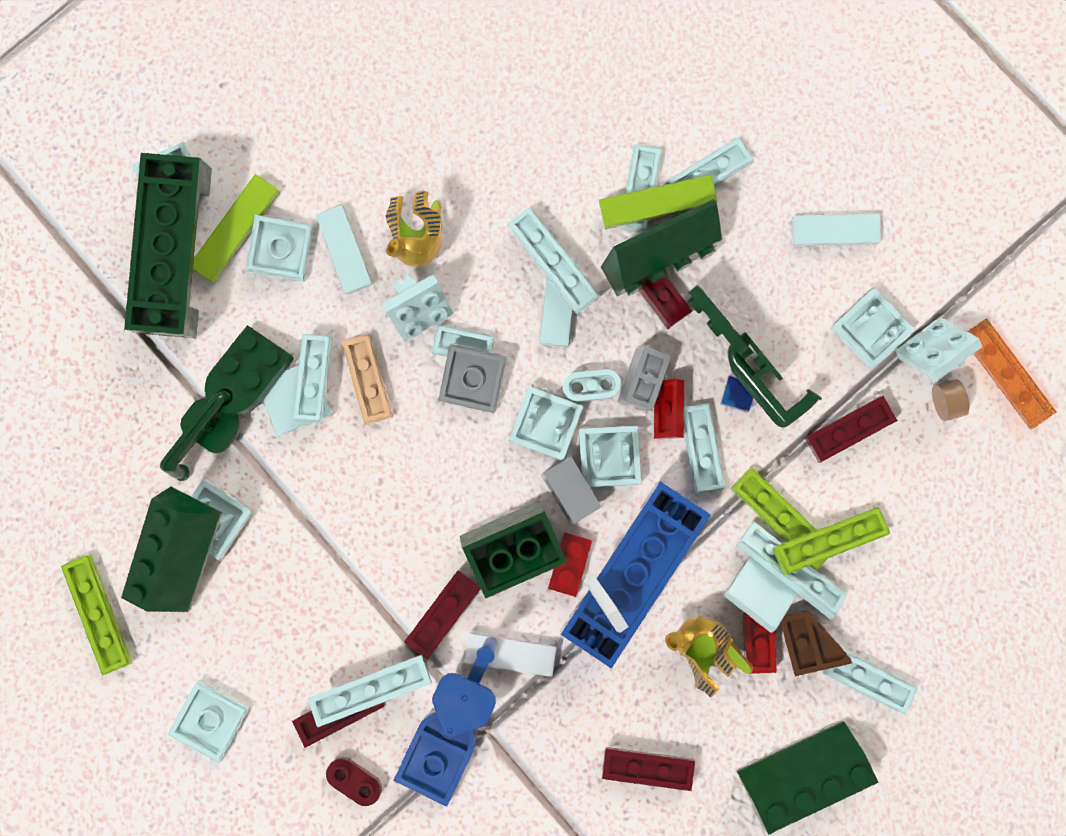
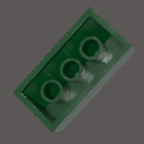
M715 199L614 246L602 263L601 269L616 296L618 297L624 293H627L628 296L633 295L643 288V283L650 280L653 284L668 276L667 272L673 269L679 272L692 264L691 260L699 256L701 260H704L716 252L715 247L722 241L718 206Z
M172 486L151 498L121 598L146 612L190 611L223 512Z
M844 721L736 771L761 826L768 835L879 783L866 754Z

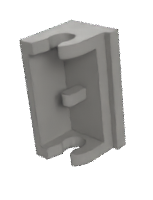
M647 346L636 348L617 402L623 405L635 406L637 410L653 411L671 356Z
M569 457L541 475L570 525L575 524L601 508L600 503L572 457Z

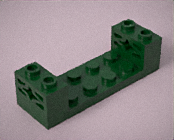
M140 153L124 330L146 335L193 339L197 337L199 310L190 307L198 208L200 196L210 195L212 168L199 157Z

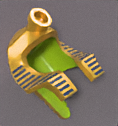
M425 190L415 192L412 206L413 213L424 222V227L421 230L412 229L402 219L403 196L391 197L385 215L386 222L393 236V239L386 247V253L393 258L397 257L402 263L411 267H422L430 264L439 254L442 246L441 203L435 200L430 208L428 204L429 193Z
M703 616L690 618L680 626L677 632H670L665 637V643L669 649L673 651L678 650L680 656L687 658L694 675L695 687L705 692L710 698L720 689L708 676L713 662L727 677L733 673L736 667L747 674L753 670L752 664L742 655L727 629L714 619Z

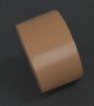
M954 379L933 385L932 399L935 410L942 421L960 418L969 414L968 395L960 380Z

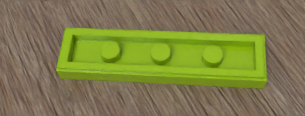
M254 174L194 257L193 270L214 284L252 232L255 214L263 216L280 191Z
M708 175L599 199L598 203L606 230L687 212L712 199H715L716 203H718L712 176Z
M752 467L730 488L785 542L817 530ZM827 559L810 566L818 570Z
M876 507L777 545L772 549L783 575H787L891 533L880 508Z
M92 554L61 565L102 676L132 664V659Z

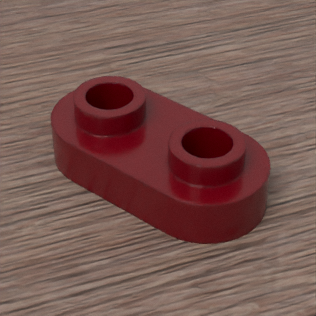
M338 757L327 767L326 779L328 783L358 805L370 806L379 799L382 792V784L379 778L350 758ZM336 770H344L346 777L339 779L336 776ZM361 787H369L371 794L364 796L361 793Z

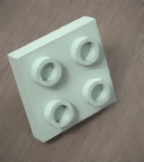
M405 274V283L401 284L399 280H394L393 282L397 295L382 303L383 308L404 342L418 336L422 331L436 323L443 322L447 317L454 314L434 275L417 283L409 274Z
M875 288L870 290L830 328L870 370L874 369L915 330Z
M940 316L895 351L898 359L927 376L936 384H939L943 381V376L956 366H963L965 360L982 348L978 337Z
M529 386L508 441L563 461L583 406Z
M638 426L579 429L581 473L590 488L641 485Z
M203 479L191 497L223 512L209 554L216 560H222L254 511L208 480Z

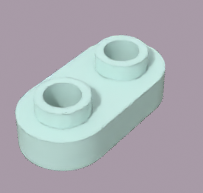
M610 369L575 372L568 375L563 383L564 395L572 402L611 399L618 394L621 388L619 375ZM603 380H608L611 383L609 390L601 388L600 383ZM573 384H581L583 390L580 393L573 392Z

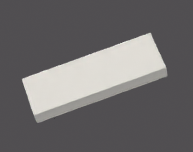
M469 633L464 663L474 665L477 651L482 647L486 638L491 636ZM494 637L498 645L494 652V660L489 663L488 667L552 677L556 646Z

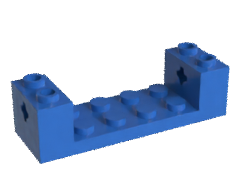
M661 481L655 484L640 507L641 511L597 576V580L622 615L628 628L620 633L619 631L617 632L590 590H588L578 607L574 608L560 630V635L611 669L711 516V514Z

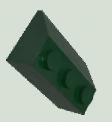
M540 500L459 536L464 554L485 599L567 563Z

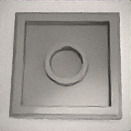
M451 343L449 345L438 401L495 413L507 356Z

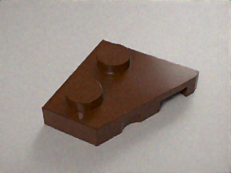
M809 610L783 617L780 624L795 676L852 664L851 657Z

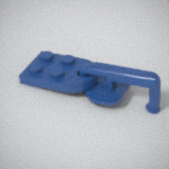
M492 636L486 638L482 647L477 651V658L467 678L458 673H448L441 678L432 696L435 710L427 714L421 721L393 780L446 807L476 745L475 729L487 724L495 708L496 698L494 693L489 688L481 685L480 682L489 663L494 660V652L498 645L496 638Z

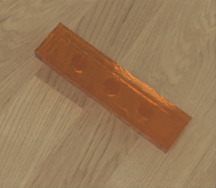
M987 318L967 331L978 337L982 348L974 353L975 357L1029 429L1036 428L1057 413Z

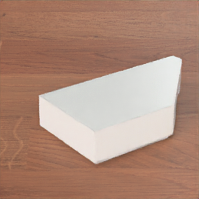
M594 574L584 579V583L615 630L620 633L628 628L622 615Z

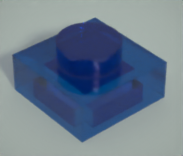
M728 376L720 405L748 413L753 397L736 377Z

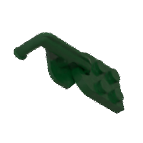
M696 285L688 292L691 295L688 302L698 314L704 311L710 320L706 324L717 337L723 334L730 343L727 355L731 371L774 424L782 428L787 427L809 411L818 400H822L821 396L807 389V394L786 411L760 379L762 375L771 370L777 379L781 381L784 378L746 332L739 335L699 285ZM749 345H751V347L758 354V356L755 359H753V361L760 368L756 372H754L745 361L746 358H748L751 354L754 353L749 347Z
M247 325L209 372L205 381V395L207 399L195 401L181 418L180 427L183 434L160 462V469L178 481H185L189 478L190 470L186 465L179 463L195 443H198L214 454L226 451L239 435L238 416L250 413L260 404L292 363L294 357Z

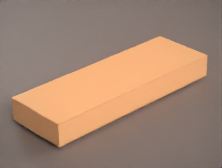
M367 334L342 341L364 425L393 418L371 335Z

